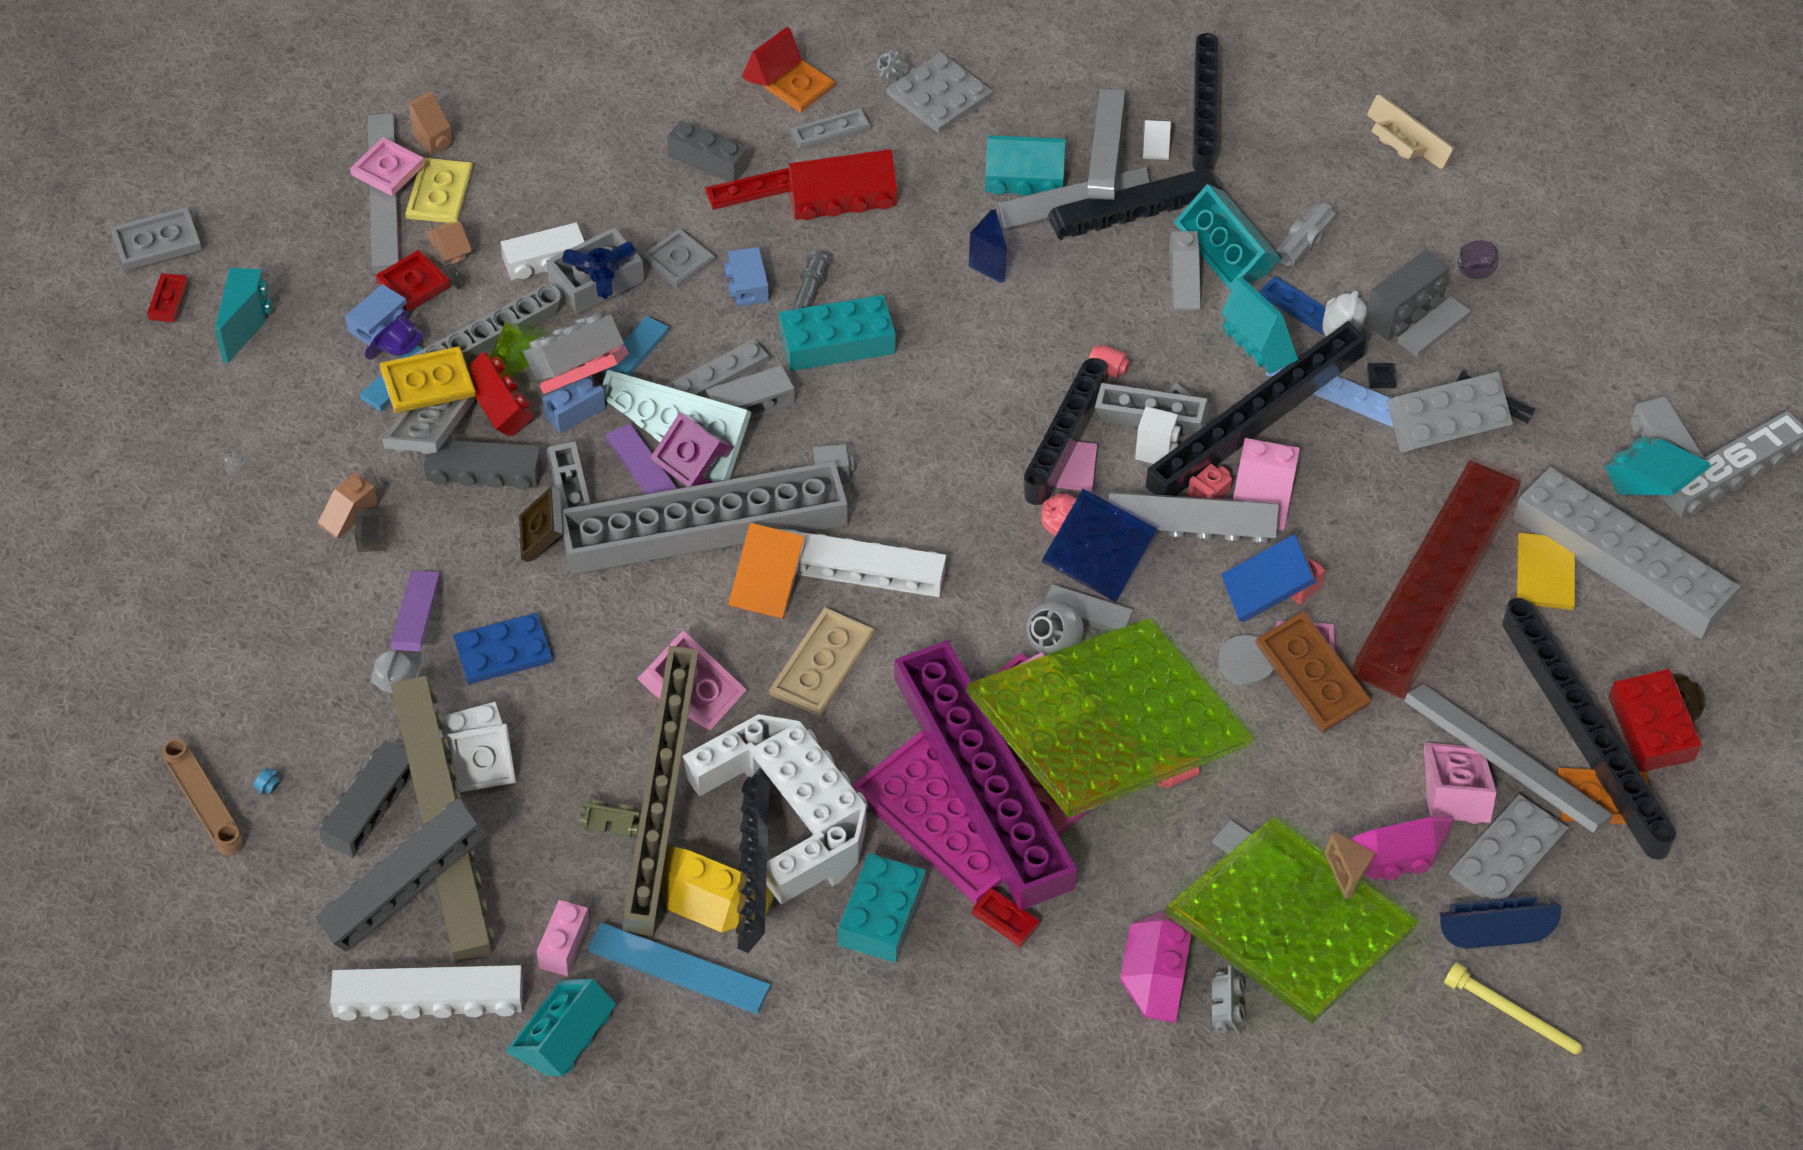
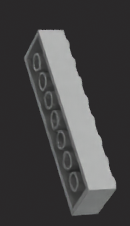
M1552 467L1519 497L1513 520L1537 535H1546L1574 553L1577 561L1702 640L1733 606L1740 589L1738 584Z

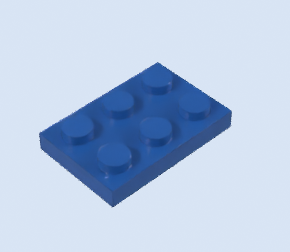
M537 613L453 634L468 685L552 663V656Z

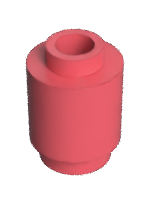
M1095 345L1089 356V359L1098 358L1103 360L1106 364V375L1117 379L1120 375L1125 376L1130 366L1127 353L1105 345L1101 347Z

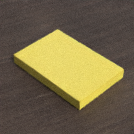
M424 158L425 165L417 172L405 213L406 219L445 223L457 222L471 177L473 163Z

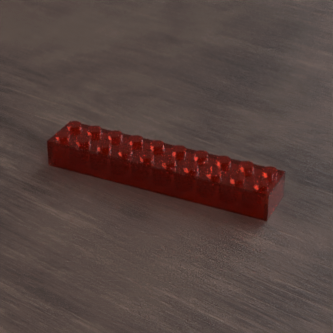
M1469 460L1358 653L1352 673L1354 678L1405 700L1407 693H1409L1513 507L1521 481Z

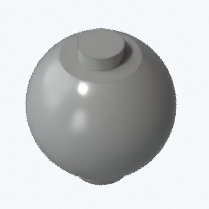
M1058 600L1046 601L1035 607L1028 616L1026 636L1029 644L1036 652H1042L1049 658H1060L1072 653L1080 644L1083 636V622L1077 610L1068 603Z

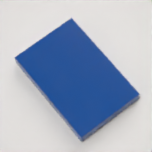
M1295 534L1221 574L1237 617L1241 622L1255 617L1317 583L1301 542Z

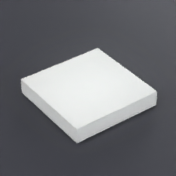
M506 723L447 733L451 763H453L457 780L454 781L455 788L460 793L516 783Z

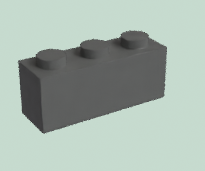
M682 120L667 136L669 157L725 181L738 180L748 168L747 148Z

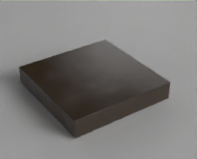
M551 486L519 515L521 560L525 562L532 561L562 535L560 489Z

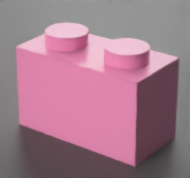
M562 900L558 901L537 949L540 969L569 976L590 927L587 907Z

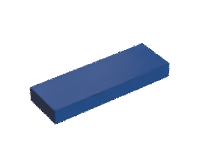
M1276 276L1259 290V293L1268 302L1318 333L1324 334L1323 318L1325 306Z

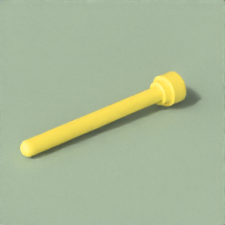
M1456 962L1449 971L1444 981L1446 985L1453 989H1456V987L1461 990L1463 988L1467 989L1571 1053H1581L1582 1045L1472 979L1470 977L1471 974L1467 972V968Z

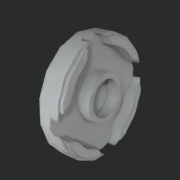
M1250 635L1235 636L1227 640L1220 648L1218 657L1220 672L1235 685L1259 686L1267 682L1274 673V668L1255 644L1258 637Z

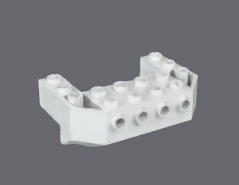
M758 714L682 756L684 777L699 797L743 772L748 777H752L759 768L763 769L812 832V837L767 861L766 885L781 905L825 879L832 886L838 884L858 864L866 831L867 801L860 792L856 793L851 787L847 774L844 771L840 772L836 768L831 754L827 750L823 751L813 731L810 729L806 730L800 721Z

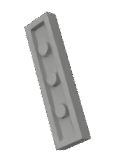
M752 339L664 386L702 397L706 394L707 389L728 383L768 362L769 355Z

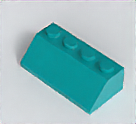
M1209 184L1201 190L1174 221V224L1180 231H1197L1199 254L1230 291L1237 278L1242 276L1248 283H1251L1266 276L1281 260V257L1228 195Z
M1242 276L1237 278L1221 312L1224 323L1221 325L1225 335L1228 338L1232 337L1235 345L1238 348L1242 347L1245 355L1248 358L1252 357L1258 368L1262 367L1268 374L1297 361L1298 357L1283 315Z

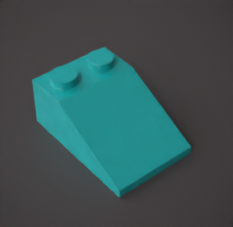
M229 268L215 326L223 363H229L265 323L266 314H271L272 299L267 297L268 281L263 279L261 269Z
M1648 437L1636 439L1632 442L1633 446L1613 456L1614 460L1605 465L1613 487L1619 495H1674L1711 468L1708 461L1661 438L1648 439Z

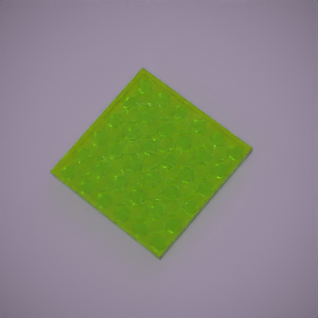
M1274 816L1169 903L1165 910L1167 916L1311 1024L1319 1019L1416 929L1419 922L1364 881L1361 882L1351 899H1345L1325 854Z

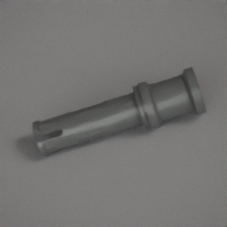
M812 251L807 255L808 263L806 269L800 274L802 283L792 310L810 307L817 287L824 281L823 273L825 268L830 264V259L826 254Z

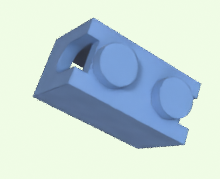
M759 247L728 251L729 262L724 263V272L726 279L731 278L732 281L728 282L730 298L736 299L737 306L769 302L768 283Z
M380 285L345 315L348 332L369 345L371 340L382 329L392 323L401 312L405 311L403 306L406 304V299L385 285Z
M591 375L567 384L543 397L545 418L561 434L605 409L604 389L601 386L596 388L593 386Z

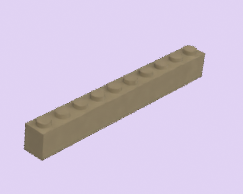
M669 646L623 918L622 930L632 934L653 936L697 666L698 650L675 646Z
M426 676L391 683V688L422 824H425L440 814L447 804L454 802L458 798L461 800L459 790L453 791L451 782L457 780L453 763L447 764L445 755H450L447 737L441 738L439 729L444 728L441 712H434L433 704L438 703L434 685L428 686ZM473 848L435 879L455 963L491 955L490 944L495 943L492 926L485 927L483 917L489 916L485 898L479 899L477 889L482 888L479 871L472 872L470 862L476 861Z

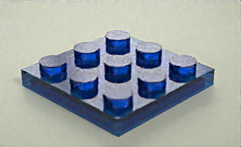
M1082 489L1045 553L1042 563L1102 596L1117 602L1153 539L1157 528L1093 493Z

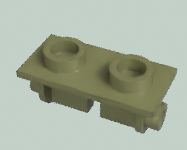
M590 799L589 804L581 802L580 805L586 810V814H580L579 825L584 826V829L605 832L607 822H612L611 834L628 837L638 834L639 824L636 823V819H640L641 814L636 812V807L620 804L619 809L607 807V802Z

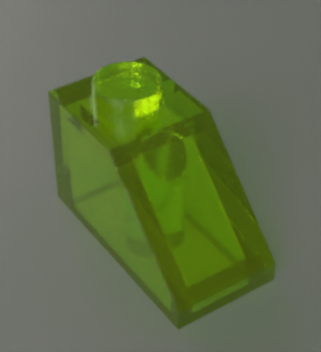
M505 321L491 356L500 357L507 365L506 372L514 376L529 366L523 350L531 347L530 341L542 336L529 327Z

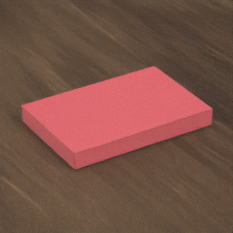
M621 345L559 376L545 379L541 382L540 388L543 394L615 366L628 355V351L625 345Z

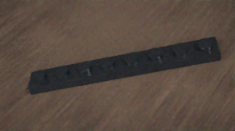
M761 768L752 777L749 776L745 780L741 790L744 794L741 806L743 820L740 826L742 841L739 846L741 862L738 867L740 882L737 889L740 893L737 906L739 923L736 928V934H738L737 949L749 953L765 934L769 777Z

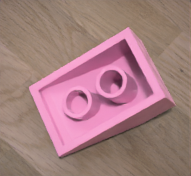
M1245 438L1233 500L1276 502L1278 504L1277 530L1284 531L1300 448Z
M683 630L637 679L660 699L669 646L698 650L688 717L710 731L747 690Z
M1425 742L1426 793L1430 816H1451L1453 820L1467 821L1472 824L1480 822L1491 823L1496 789L1487 759L1469 746Z

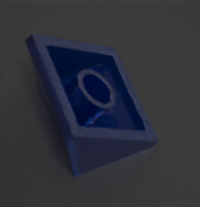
M994 209L990 210L970 232L969 267L1001 283L1005 282L1007 247L997 211Z

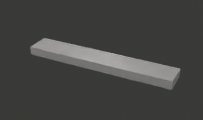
M1141 167L1118 173L1116 191L1149 183L1147 168ZM1088 181L998 202L1004 228L1048 218L1049 212L1057 206L1087 199Z

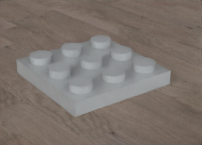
M940 52L887 87L886 94L937 133H940L992 98L993 90Z

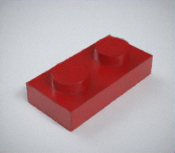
M160 274L147 311L149 320L175 323L189 284L187 276Z
M992 888L972 908L973 916L1020 948L1039 927L1040 920L1025 910H1020L1016 904Z

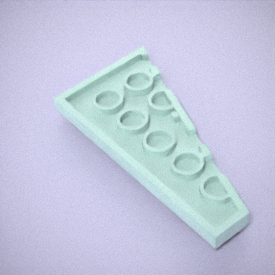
M607 370L602 385L605 400L621 413L628 416L642 429L650 433L659 442H661L677 415L681 412L695 417L704 424L703 428L711 434L733 445L734 449L727 458L717 455L704 474L713 483L730 480L752 412Z

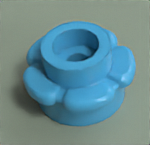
M266 767L256 778L253 787L259 790L258 793L260 795L265 792L271 794L280 784L281 780L277 778L278 770L272 771Z

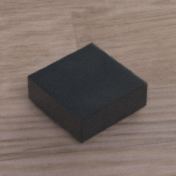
M1395 363L1367 364L1369 388L1396 389Z

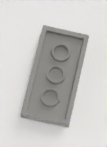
M474 397L402 412L383 437L384 448L395 449L398 452L409 450L421 451L424 454L437 453L475 401Z
M1519 794L1450 870L1449 876L1484 900L1510 898L1564 837L1569 827Z

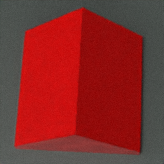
M788 26L751 53L742 75L744 79L750 83L768 86L802 61L792 31Z

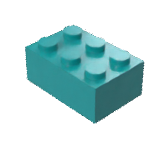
M868 853L838 926V945L896 963L925 890L926 870Z

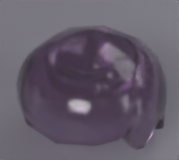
M1483 240L1472 241L1463 245L1460 249V257L1458 258L1460 272L1471 279L1480 280L1488 278L1498 267L1497 247L1491 242Z

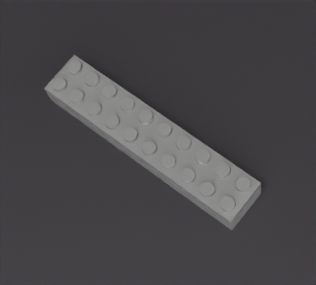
M833 461L561 509L562 539L570 575L744 544L750 523L778 530H796L803 533L847 525V501L836 463Z

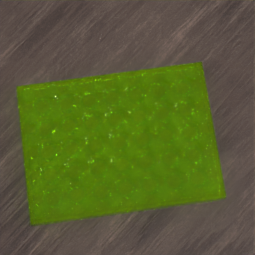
M1150 618L969 683L966 689L968 695L1069 818L1241 750L1253 741L1251 734Z

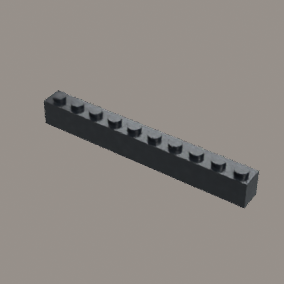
M1345 322L1299 356L1297 361L1284 367L1147 468L1145 487L1157 495H1178L1189 487L1190 479L1193 476L1199 475L1210 464L1217 466L1244 445L1245 438L1253 439L1361 359L1364 356L1367 337L1351 322Z

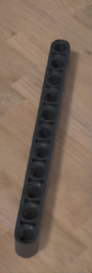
M1523 598L1510 600L1502 622L1503 628L1591 769L1595 771L1596 777L1611 797L1615 807L1622 815L1645 854L1657 860L1666 858L1676 837L1675 827L1532 604Z

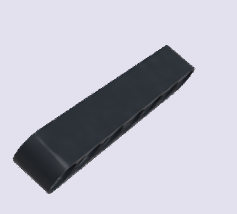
M1202 33L1196 38L1194 51L1192 166L1195 171L1209 168L1213 171L1217 156L1218 38L1212 33Z
M1204 168L1118 190L1115 193V200L1087 198L1060 205L1049 212L1048 220L1057 238L1063 240V237H1075L1087 234V231L1095 229V231L1110 228L1113 224L1119 223L1121 225L1136 221V218H1148L1159 215V212H1171L1182 209L1183 206L1189 205L1207 184L1222 191L1223 189L1213 171L1209 168Z
M1091 358L1083 362L1024 474V497L1028 503L1041 505L1050 498L1095 410L1101 383L1106 384V364L1103 360Z

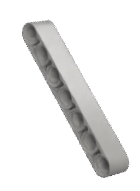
M1100 89L1088 178V199L1115 200L1126 107V89Z
M552 285L541 286L411 356L460 346L467 365L473 362L482 352L488 354L557 315L560 305V291Z

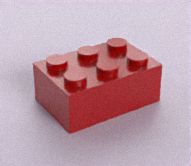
M1670 668L1614 682L1608 698L1639 771H1650L1696 759L1702 743Z

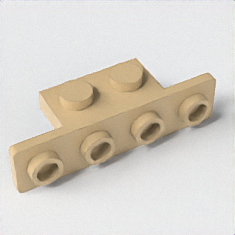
M1382 94L1376 95L1367 113L1370 118L1377 122L1371 132L1376 134L1382 143L1395 148L1401 157L1412 159L1423 156L1438 168L1444 169L1455 150L1454 146Z

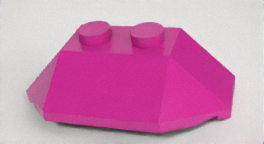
M1451 816L1427 817L1374 829L1356 835L1350 840L1375 852L1366 876L1374 880L1381 878L1393 880L1403 873L1413 871L1415 874H1420L1433 866L1450 835L1453 819Z
M1163 910L1130 924L1120 981L1146 1018L1176 1023L1194 915Z

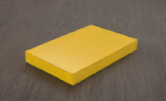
M460 346L380 363V371L394 413L475 397V389Z
M1518 532L1517 598L1529 601L1532 606L1574 610L1575 554L1546 535Z

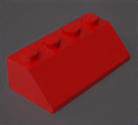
M887 149L789 163V199L794 219L811 220L814 217L821 216L835 217L842 213H862L865 210L888 209L892 206H897V185L892 150Z

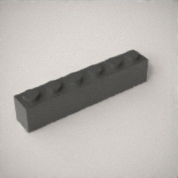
M458 798L454 802L447 804L442 809V812L430 822L423 824L410 839L400 843L386 859L376 863L362 879L352 883L338 899L328 903L315 918L332 943L346 952L357 945L489 835V832L473 810Z

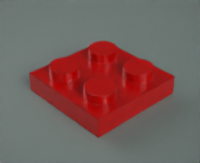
M419 250L375 275L376 282L379 285H385L406 299L403 309L409 312L451 287L450 279Z

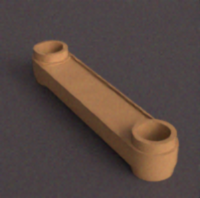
M178 738L168 740L162 749L165 765L217 850L225 855L236 854L243 846V838L238 826L188 745ZM181 752L178 755L172 756L174 753ZM226 838H233L230 841H224Z

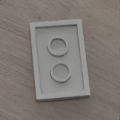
M188 207L110 227L124 271L202 250Z

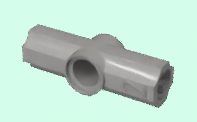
M1324 202L1317 204L1303 220L1299 218L1295 221L1288 237L1276 249V253L1281 257L1280 263L1286 266H1294L1307 250L1312 251L1313 245L1320 242L1324 231L1332 224L1336 217V213L1329 204Z

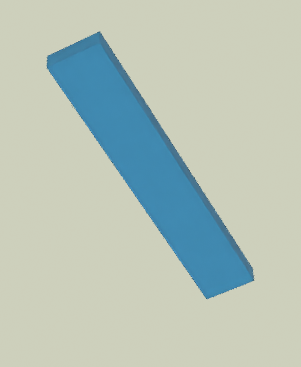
M600 923L588 946V952L755 1014H759L770 991V984L604 923Z

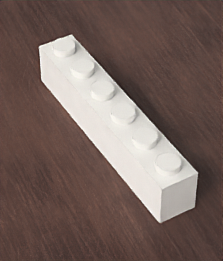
M779 529L806 537L796 575L940 597L946 570V555L912 550L906 547L886 546L880 543L855 541L849 538L841 539L823 534L816 535L796 530Z
M521 965L333 970L331 1009L334 1017H339L346 1021L354 1020L357 1016H370L376 1020H383L388 1018V1016L401 1015L407 1019H415L420 1015H434L438 1018H447L451 1014L479 1017L483 1013H496L499 1016L506 1017L513 1015L514 1012H522L523 974Z

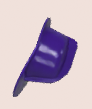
M409 311L401 312L392 323L382 329L371 340L365 351L366 359H374L383 351L403 356L417 346L422 340L423 334L408 319Z

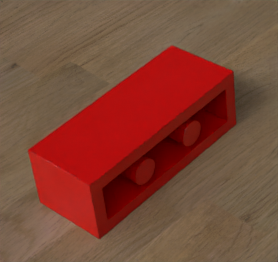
M482 352L467 367L475 389V397L497 431L509 437L514 436L535 417L529 408L531 405L530 401L518 391L517 387L519 384L506 372L507 365L500 357H492Z

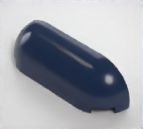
M1534 896L1460 902L1451 904L1450 911L1440 912V927L1445 938L1451 944L1460 948L1468 949L1532 943L1546 938L1555 930L1560 921L1561 906L1555 901L1551 902L1550 905L1538 903L1537 897Z

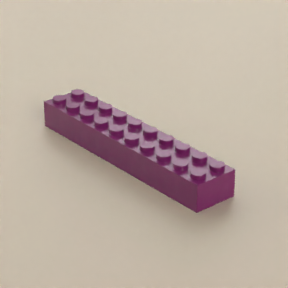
M947 640L895 659L894 680L1018 908L1023 910L1075 890L1078 871L950 642Z

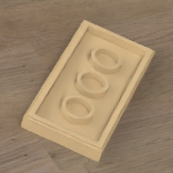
M824 607L770 687L769 695L820 717L874 636L875 629Z

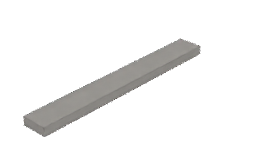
M393 113L368 115L369 150L382 137L395 143ZM370 185L372 271L378 272L399 261L397 192L390 196Z
M1422 684L1407 693L1404 700L1407 704L1591 832L1595 833L1610 822L1613 814L1426 685Z

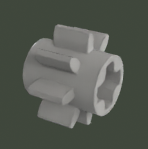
M892 50L881 55L877 63V69L882 71L879 77L893 83L897 79L899 80L904 77L908 72V64L904 62L906 56Z

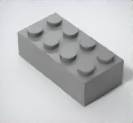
M1499 371L1397 396L1387 401L1401 453L1513 425Z

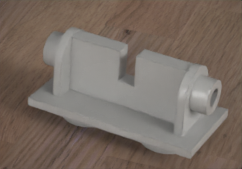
M1231 965L1228 966V975L1225 972H1217L1215 977L1212 978L1213 1002L1223 1001V1003L1212 1005V1026L1215 1027V1031L1218 1033L1227 1032L1228 1028L1233 1027L1237 1034H1241L1240 1023L1245 1021V1012L1243 1005L1240 1004V995H1244L1245 986L1242 977L1236 974Z

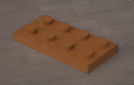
M1304 611L1256 639L1255 644L1322 734L1370 705L1371 699Z

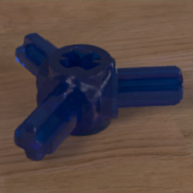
M625 242L611 251L606 248H595L589 251L588 254L565 249L562 262L583 268L584 273L588 274L590 279L595 282L598 297L608 299V296L613 295L611 280L614 278V272L619 269L618 264L635 255L636 249L631 242Z

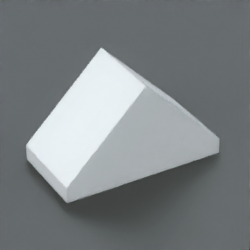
M1143 120V159L1169 160L1171 121Z

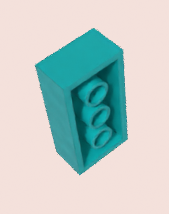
M884 295L778 312L779 333L790 371L895 354L896 334Z

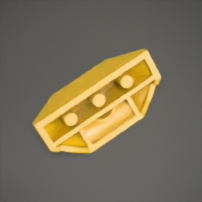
M667 845L660 888L667 910L721 933L737 928L739 923L737 906L740 897L737 889L740 882V872L692 851ZM767 885L765 916L775 898Z

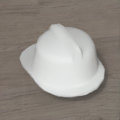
M1353 291L1351 294H1341L1327 302L1323 318L1325 337L1347 321L1362 331L1365 325L1367 306L1358 297V291Z

